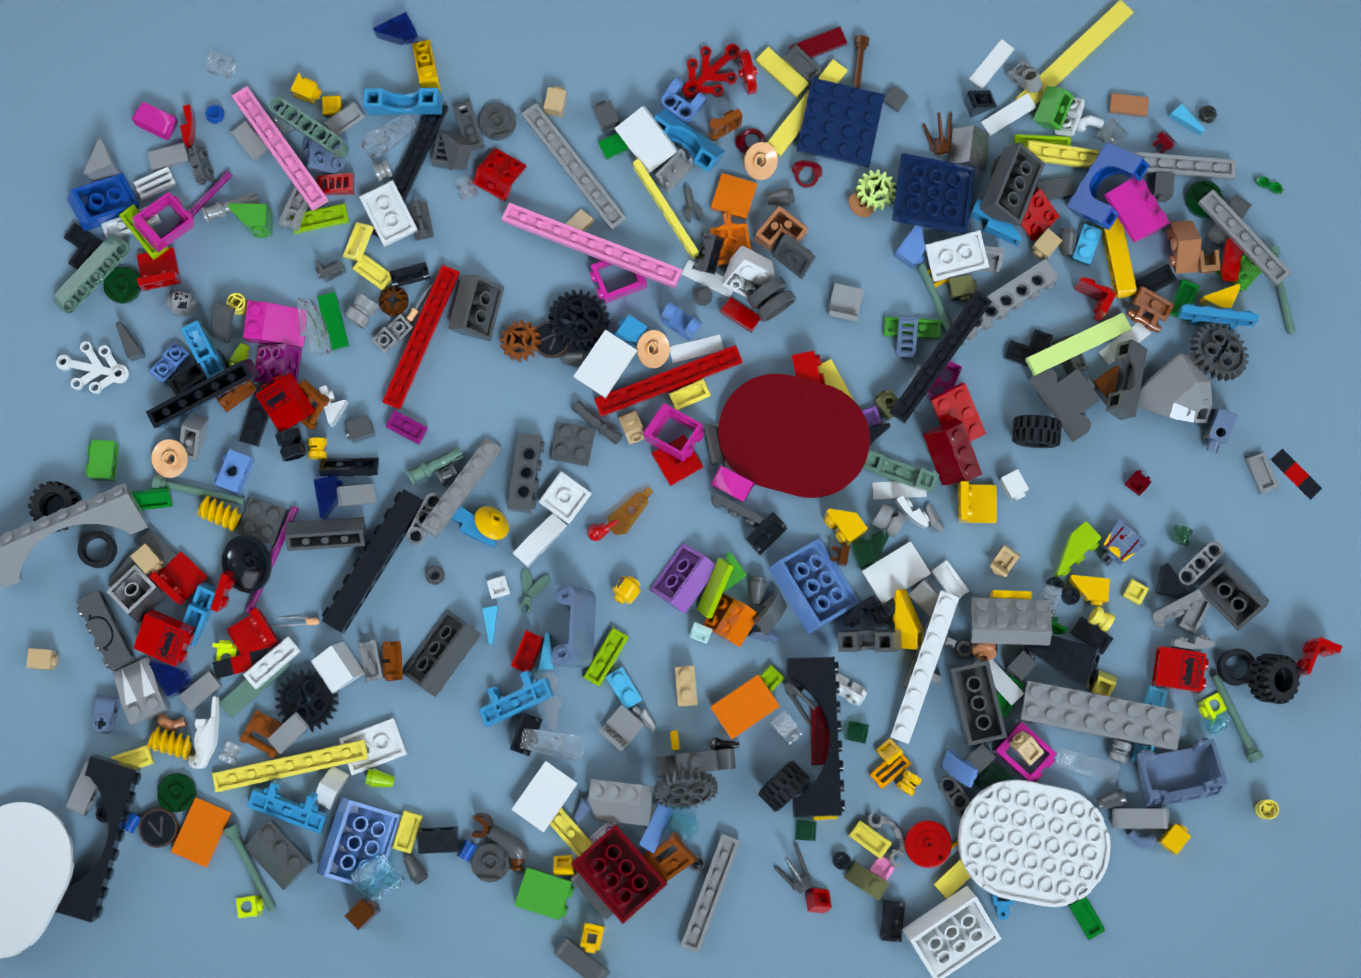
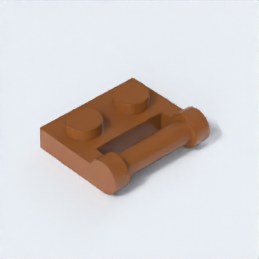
M738 108L735 111L733 109L729 110L720 119L713 118L710 121L711 130L709 138L716 141L740 128L743 115Z
M305 379L300 382L299 386L311 405L314 400L317 402V405L315 407L316 412L300 422L308 429L313 430L317 426V420L322 410L328 405L330 399L328 396L321 394Z
M256 710L239 741L244 744L248 743L269 754V757L275 759L279 752L274 747L252 737L251 734L255 731L269 738L283 723Z
M677 832L670 834L667 840L656 847L654 853L649 850L645 853L647 860L666 882L697 859L683 843ZM674 845L677 848L662 860L658 859L657 856L670 846Z

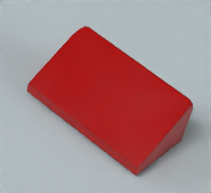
M1228 238L1224 249L1221 275L1223 281L1236 282L1239 276L1243 251Z
M731 297L720 310L721 314L750 333L754 331L760 322V318L755 312Z

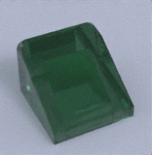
M796 820L795 840L816 841L817 821Z

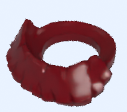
M751 128L745 130L741 135H737L736 147L739 151L746 154L749 149L745 141L746 136L749 134H755L760 138V142H765V137L761 131Z
M808 160L795 162L791 170L795 175L797 184L804 188L814 186L818 182L819 177L823 175L822 167L818 163ZM804 167L812 168L814 173V180L810 184H804L799 179V174Z

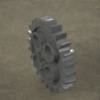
M1212 322L1210 325L1205 324L1203 327L1201 326L1193 334V339L1190 341L1193 345L1190 347V350L1194 351L1191 356L1197 358L1194 363L1200 364L1199 370L1204 368L1205 375L1211 374V379L1217 376L1218 381L1222 379L1225 382L1229 379L1234 380L1247 368L1245 365L1249 361L1246 358L1249 355L1244 352L1248 348L1242 346L1245 341H1239L1240 335L1235 336L1234 329L1228 331L1227 325L1222 328L1221 323L1215 326Z
M692 769L688 772L681 770V773L674 771V775L666 774L667 778L661 777V781H657L656 785H654V798L656 802H660V806L665 805V808L672 806V809L677 807L680 810L684 807L690 809L691 806L697 808L698 804L705 805L704 801L710 802L711 798H715V794L718 793L716 778L712 777V774H707V771L700 773V770L692 772Z

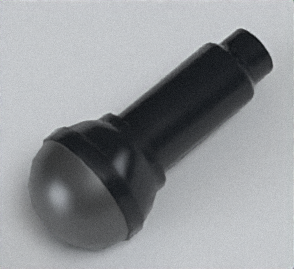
M714 737L710 740L709 746L715 751L722 748L735 749L739 748V742L724 741Z

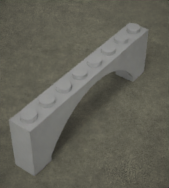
M126 483L117 485L106 492L98 493L87 500L79 501L75 505L62 508L56 513L43 516L37 521L24 524L18 529L1 535L0 585L4 589L21 581V568L29 552L42 539L57 530L80 524H101L125 530L131 535L148 528L146 516Z

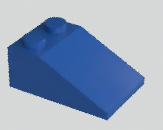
M123 173L71 189L67 198L84 232L100 227L102 223L119 217V214L133 204L136 207L140 206Z

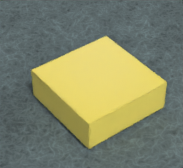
M1131 579L1122 597L1139 606L1149 588Z

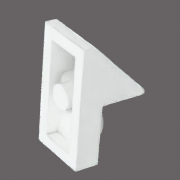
M325 385L319 387L321 394L328 396L330 399L324 409L328 424L333 427L346 409L348 401L342 400L333 403L335 401L334 392Z

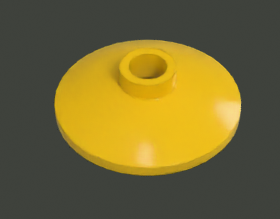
M483 506L476 511L474 515L475 525L485 537L492 540H501L508 534L509 523L501 511L491 506Z

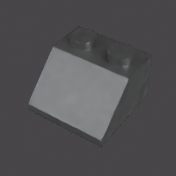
M136 565L106 591L138 624L144 619L147 612L154 609L167 597Z

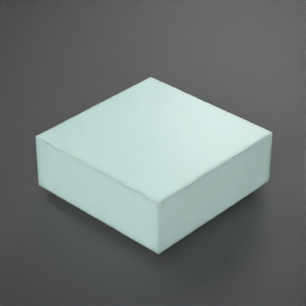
M694 622L689 637L707 644L713 629Z

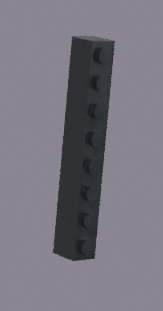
M405 489L397 493L392 509L388 508L383 516L385 520L382 525L378 524L373 532L375 536L372 541H368L363 548L365 552L362 557H358L355 560L352 573H348L342 582L344 586L340 591H336L332 598L334 602L324 610L322 617H324L322 621L345 634L406 536L424 500Z

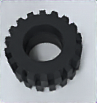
M1020 415L1014 417L1012 442L1031 448H1055L1060 446L1062 421L1043 415Z
M48 481L46 485L40 484L39 490H33L34 496L29 497V500L32 501L28 504V508L31 509L29 514L33 517V521H37L43 516H48L47 505L52 498L62 496L64 508H67L81 501L79 500L80 495L75 492L76 490L64 483Z
M1265 653L1262 656H1257L1256 660H1253L1251 663L1252 667H1249L1248 670L1250 673L1247 675V679L1249 680L1248 687L1251 688L1250 692L1254 695V698L1262 702L1276 704L1288 703L1289 700L1294 698V694H1297V688L1300 686L1299 678L1301 676L1298 673L1299 667L1295 666L1296 662L1291 660V657Z
M794 760L790 761L759 790L758 795L774 812L779 811L809 782L810 777Z

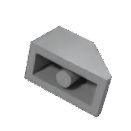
M190 413L181 426L180 443L185 447L188 458L197 461L207 435L209 419Z

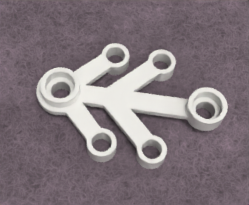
M87 341L81 343L80 350L88 356L92 364L74 361L67 355H60L56 359L57 367L63 371L74 368L89 372L81 378L71 380L70 385L75 390H81L85 384L101 374L107 375L108 377L99 383L92 382L89 385V390L93 394H99L102 389L113 382L121 384L129 377L128 369L124 365L117 364L111 354V349L106 345L101 346L98 352L102 357L106 358L111 368L103 367L93 351L92 344ZM85 345H89V349L87 351H84ZM103 349H108L107 354H102ZM62 359H66V363L64 365H61ZM121 371V376L117 377L116 372ZM76 381L80 382L78 387L74 386ZM98 385V390L93 391V386Z

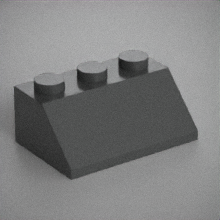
M476 274L462 275L448 329L465 336L491 341L504 287Z
M1229 558L1197 588V590L1200 589L1202 595L1237 631L1266 608L1270 601Z
M269 820L254 834L245 846V849L283 890L287 889L313 864L308 856L274 820Z

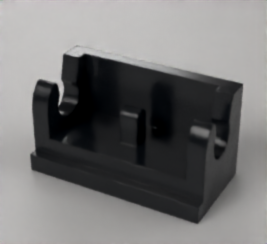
M702 232L701 236L704 237L701 252L697 266L693 265L692 269L715 275L724 238Z
M772 512L745 541L761 555L787 530L786 525Z
M523 712L510 750L530 756L543 719Z
M459 826L419 828L417 832L418 854L458 852Z
M883 900L880 930L881 941L902 942L906 902Z

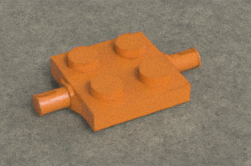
M726 213L722 214L724 219L722 226L710 228V234L724 238L717 266L728 265L731 257L741 246L751 250L747 223H732L731 213H727V217Z

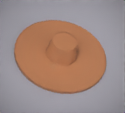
M859 192L853 193L849 197L850 209L859 217H869L873 213V206L866 209L867 204H860L862 198L856 197Z

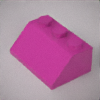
M1130 179L1104 195L1110 206L1119 213L1118 219L1133 243L1156 234L1170 223L1167 215L1162 211L1155 196L1152 195L1143 179L1140 182Z

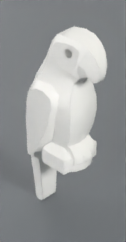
M219 697L212 698V710L209 720L195 719L197 731L194 738V747L196 754L194 756L190 755L188 760L190 767L193 769L206 768L217 746Z

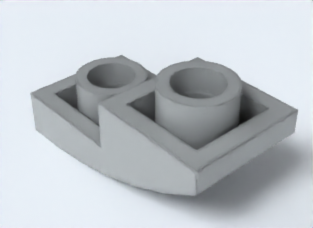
M400 314L388 327H384L372 341L383 353H387L415 327L403 314Z
M1203 635L1192 638L1191 643H1189V639L1184 637L1173 639L1170 643V648L1189 651L1215 646V642L1210 641L1209 637Z
M296 712L267 740L281 754L309 726Z

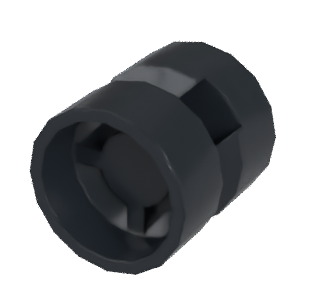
M299 428L287 429L275 435L278 446L282 447L280 454L283 462L293 461L306 456L305 446L303 443H300L302 437Z

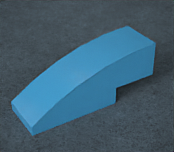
M977 199L969 217L986 224L984 232L1018 247L1022 237L1012 224L990 218L979 209L982 200Z
M460 506L451 519L461 524L459 531L496 549V542L485 537L477 529L474 515Z
M205 582L198 585L193 601L189 604L183 619L184 623L195 627L193 631L195 636L191 646L196 645L213 611L210 609L217 587Z

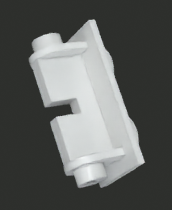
M839 673L835 674L836 681H839L840 693H836V695L844 697L853 705L860 706L868 691L855 682L852 683L851 687L847 686L849 679Z

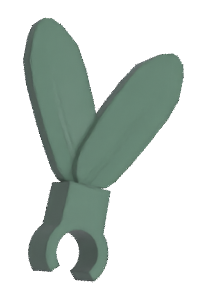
M524 569L521 580L525 598L519 609L521 612L522 607L527 605L529 607L527 613L529 614L533 598L547 587L550 582V576L541 577L533 585L531 573Z

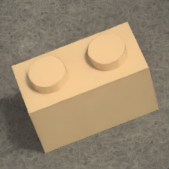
M675 667L678 707L697 706L695 667Z

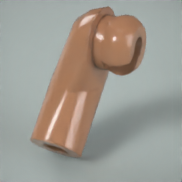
M165 713L159 714L157 717V724L161 728L168 729V731H174L187 726L184 717L171 720Z

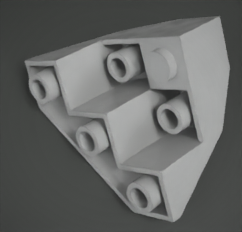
M1179 353L1141 386L1137 407L1173 419L1192 423H1207L1212 408L1211 382L1208 376L1204 374V369L1199 370L1200 364L1194 363L1197 359L1196 357H1192L1191 354Z

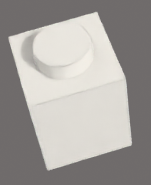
M1018 469L998 480L1009 501L1015 499V501L1020 500L1026 496L1025 492L1029 490Z

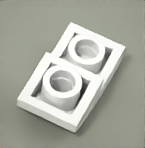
M1073 98L1061 131L1055 130V134L1074 135L1083 112L1084 99Z
M904 496L895 500L898 508L911 522L922 529L929 526V518L925 511L921 512L919 508L913 512L911 510L913 509L912 503L908 498L905 499Z

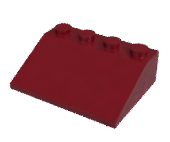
M617 824L611 827L571 863L622 924L668 884Z

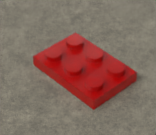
M964 382L929 399L940 425L957 418L963 422L970 442L986 434Z

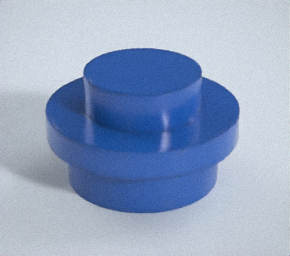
M212 105L208 107L205 115L210 123L217 124L224 119L225 113L222 107Z

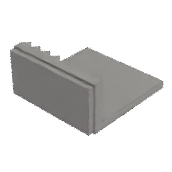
M834 283L828 315L858 322L864 289Z
M621 704L598 732L621 752L645 724Z

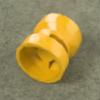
M308 438V445L310 446L308 458L316 460L327 459V452L325 451L327 439Z
M905 770L902 781H899L896 787L913 797L915 788L920 785L922 779L912 772Z

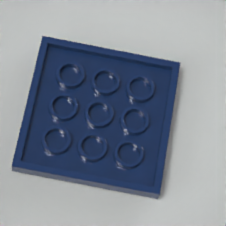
M812 77L796 151L869 168L885 94Z
M902 153L899 162L892 221L963 235L966 234L968 231L975 167Z

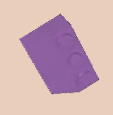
M682 544L649 590L685 614L709 581L715 564L705 555Z

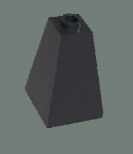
M1053 635L1051 636L1050 645L1024 646L1026 651H1029L1035 657L1084 689L1091 691L1101 656L1098 648Z

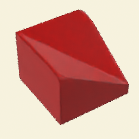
M811 888L806 892L808 912L824 914L832 908L828 889Z

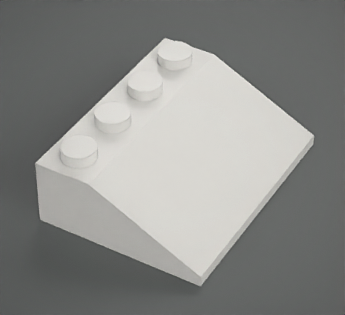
M968 886L902 929L932 978H945L1001 940L978 898Z

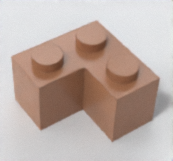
M778 206L755 234V241L770 251L786 233L794 237L798 243H801L807 236L809 228Z
M1193 221L1170 222L1169 229L1166 231L1167 241H1170L1172 255L1169 256L1170 267H1173L1175 274L1198 272L1202 239Z

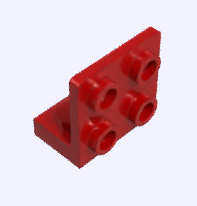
M494 148L478 166L473 184L505 202L509 198L513 183L524 172L527 165Z
M1035 188L1021 223V227L1032 241H1036L1059 218V214L1039 188Z
M170 247L154 260L148 252L137 254L141 277L137 278V282L143 291L181 284L176 253L173 247Z
M1081 277L1074 287V290L1098 301L1092 312L1095 313L1093 319L1100 322L1107 314L1116 293L1112 292L1113 290L1108 286L1096 284L1095 280L1089 277Z
M179 552L159 573L154 571L149 576L179 605H182L197 590L198 585L208 579V576L183 552Z
M256 607L249 611L251 615L227 629L241 655L265 648L268 650L280 642L262 611Z
M1323 637L1309 639L1303 646L1302 651L1304 654L1302 659H1299L1296 664L1299 667L1298 673L1300 676L1310 675L1318 655L1327 657L1339 654L1343 646Z

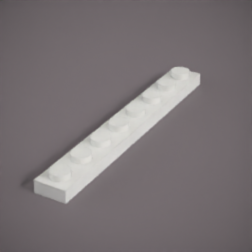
M940 591L891 734L893 739L907 744L911 740L957 607L959 596Z

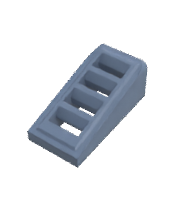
M899 316L896 356L916 357L918 317ZM903 323L913 324V327H905L902 325ZM902 331H911L913 333L902 334ZM902 339H912V342L901 341ZM901 347H911V350H903Z

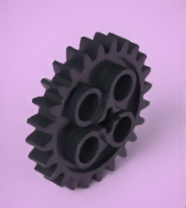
M572 290L571 295L565 292L564 297L559 295L558 301H553L554 307H550L548 319L551 321H549L548 325L553 327L551 333H557L555 339L562 338L561 344L568 342V348L572 344H575L577 350L579 345L586 349L587 344H589L592 348L594 341L597 343L605 330L608 331L609 327L607 325H609L610 320L607 319L609 313L605 312L607 306H601L603 300L596 301L597 295H594L592 298L589 297V291L586 295H583L582 290L579 291V294ZM577 305L580 309H574L572 306ZM589 315H592V316H594L596 319H595V320H591V319L588 318V316H589ZM562 319H567L570 323L566 324ZM582 329L586 334H580L578 330Z
M308 669L307 674L300 670V676L293 672V679L286 677L288 683H280L283 690L276 691L281 696L275 698L276 701L280 702L275 708L282 710L277 715L285 716L282 720L285 723L296 712L298 713L300 710L305 709L307 710V716L303 720L309 726L311 732H314V727L316 726L322 730V723L327 726L329 725L327 718L334 719L331 712L338 711L334 708V705H338L339 702L335 701L334 698L338 697L339 694L331 693L323 679L319 677L317 671L312 675L310 669ZM315 683L317 685L316 691L308 693V685ZM299 686L303 687L309 699L312 698L309 703L315 712V717H312L309 707L305 703L303 704L305 699L299 690ZM292 692L299 693V698L295 702L289 700ZM321 700L325 702V707L319 711L316 710L315 704Z

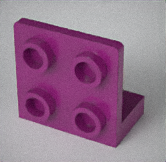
M288 344L259 345L255 367L260 376L255 378L254 382H273L272 379L281 373L283 376L292 373L298 383L302 349Z

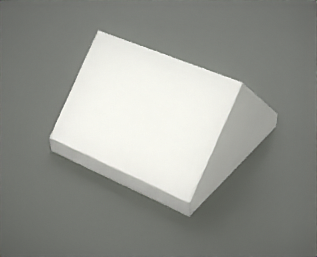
M345 642L331 645L311 661L332 694L365 674Z

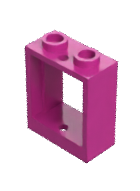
M169 192L132 218L133 226L157 253L194 227V216L188 209L185 210L181 206L182 203L178 197L172 196ZM167 206H170L184 223L161 239L146 221Z
M600 261L591 265L590 277L593 283L597 282L599 287L596 289L600 300L604 299L605 304L647 288L645 277L633 273L637 281L636 283L607 293L598 270L613 264Z
M663 403L643 435L646 442L684 462L687 457L689 458L692 455L695 444L702 440L704 429L700 422ZM669 418L694 431L681 451L656 438Z
M1019 722L1010 731L1007 738H1004L993 750L1025 781L1037 782L1043 775L1041 771L1045 767L1049 768L1056 759L1054 757L1057 754L1023 722ZM1022 731L1032 736L1036 743L1048 754L1030 775L1005 753L1010 747L1009 743L1013 740L1014 736Z

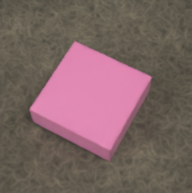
M883 856L882 859L877 857L869 871L887 881L895 867L891 866L889 859Z

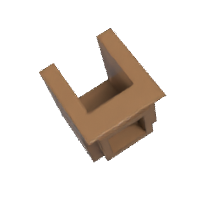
M1201 250L1199 274L1219 271V250H1214L1210 255H1204V250Z

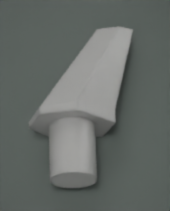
M928 503L925 507V512L929 518V528L933 526L940 533L945 527L938 521L940 517L931 504Z
M634 706L632 713L639 716V719L654 733L656 724L647 708L645 707L643 710Z

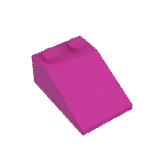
M248 300L243 338L248 343L288 344L304 348L309 311L268 302Z

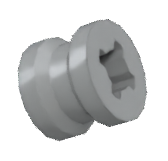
M387 159L382 160L379 164H372L378 181H382L385 177H393Z

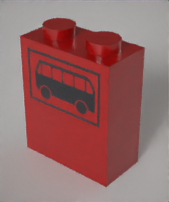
M281 373L272 379L274 383L267 382L260 387L261 391L255 394L279 432L289 429L316 412L292 373L285 376Z
M152 609L144 616L133 649L176 667L181 662L184 663L188 656L187 648L193 642L195 627Z
M1163 646L1156 647L1151 686L1201 693L1202 689L1204 690L1206 686L1204 672L1208 669L1209 660L1206 659L1207 654Z

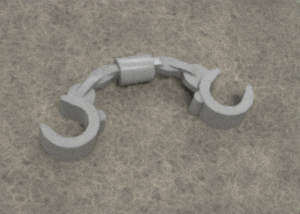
M872 812L867 816V825L873 829H880L881 825L888 824L893 828L892 832L896 839H899L900 847L897 851L892 850L890 852L889 863L895 868L901 867L902 864L894 861V855L899 857L905 856L904 838L902 837L904 835L894 822L889 821L888 818L882 815L879 817L878 824H874L871 820Z

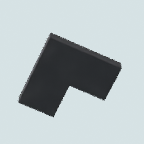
M73 223L63 237L78 247L68 264L78 270L104 241L88 231L84 232L81 226Z
M1035 329L1029 346L1011 340L1004 359L1029 367L1025 359L1049 348L1053 335Z

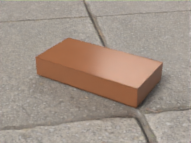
M1112 93L1110 95L1109 113L1146 117L1149 97Z

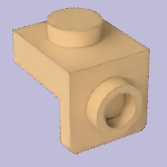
M636 410L618 417L629 445L644 439V428Z
M1004 544L993 559L990 567L996 575L1007 577L1009 571L1021 555Z

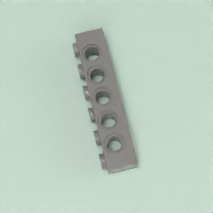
M1047 259L1039 262L987 296V298L993 301L988 308L994 311V315L990 316L985 312L978 321V325L967 336L966 339L968 341L978 335L977 332L981 329L986 331L992 327L995 320L999 319L1001 321L1009 315L1008 312L1012 309L1016 311L1025 305L1024 302L1029 298L1031 301L1037 298L1043 289L1049 290L1056 285L1055 281L1058 279V275ZM1032 278L1039 279L1041 284H1033ZM1022 288L1025 291V295H1019L1016 289ZM1001 298L1008 299L1010 304L1003 305ZM957 315L950 321L951 324L955 322L959 315Z

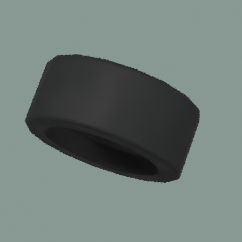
M91 531L80 539L77 552L84 564L93 568H104L114 561L117 555V545L110 535L101 531ZM96 538L103 539L109 547L107 556L100 561L91 560L86 553L88 543Z
M1238 648L1223 653L1217 661L1219 677L1229 685L1239 686L1247 684L1249 682L1247 679L1249 671H1247L1244 677L1236 679L1229 676L1225 667L1230 657L1240 656L1247 662L1249 670V667H1252L1251 663L1255 660L1252 654Z

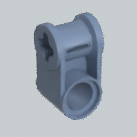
M103 695L96 697L92 727L95 731L103 734L112 732L119 708L118 697ZM106 722V726H100L101 723Z

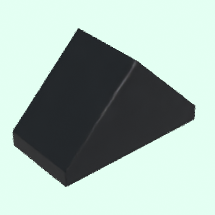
M990 90L968 91L963 100L970 118L997 107Z
M1169 563L1160 566L1155 593L1181 599L1188 595L1187 590Z

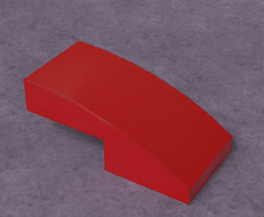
M190 104L183 106L187 124L180 125L183 141L188 149L192 148L196 133L195 113Z

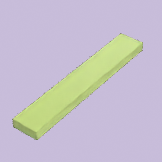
M1121 313L1044 349L1025 360L1035 376L1120 336L1132 328L1124 313Z

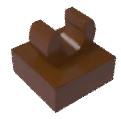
M842 545L841 549L833 546L831 550L837 551L838 556L830 557L829 560L833 562L838 561V566L845 567L848 562L850 546Z

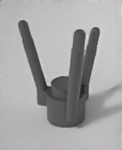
M790 680L784 686L787 690L786 694L791 698L806 723L811 725L810 720L795 696H800L812 709H816V706L802 693L804 688L795 681Z
M794 842L795 851L803 873L799 874L788 857H785V861L795 875L793 881L777 866H774V869L790 884L793 890L797 889L800 894L812 886L810 882L812 878L807 871L798 844Z

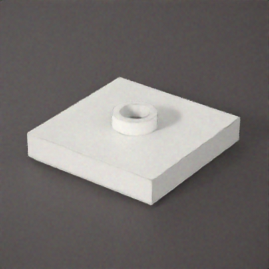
M560 471L538 503L570 525L592 493Z

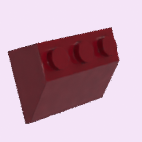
M956 418L922 433L942 486L969 481L983 475L963 422Z

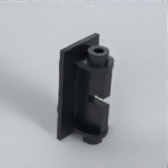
M426 262L389 271L392 285L397 288L431 279Z

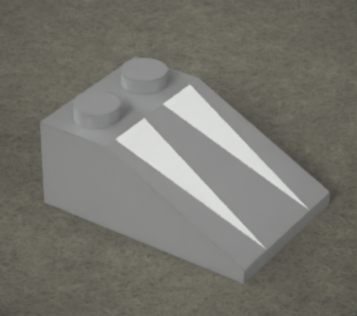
M149 656L113 672L122 708L129 725L136 726L171 710Z

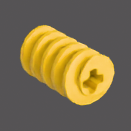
M207 495L198 509L197 516L201 515L203 520L208 518V522L212 523L215 521L216 525L222 524L223 528L229 527L230 531H234L240 522L242 514H238V507L231 511V504L224 508L223 501L217 505L216 498L210 502V496Z
M158 726L150 736L147 749L152 747L155 752L160 749L162 754L167 752L169 756H173L175 753L176 758L182 756L183 760H187L191 752L192 742H190V735L183 740L182 733L178 737H175V731L168 735V729L166 728L160 733V726Z

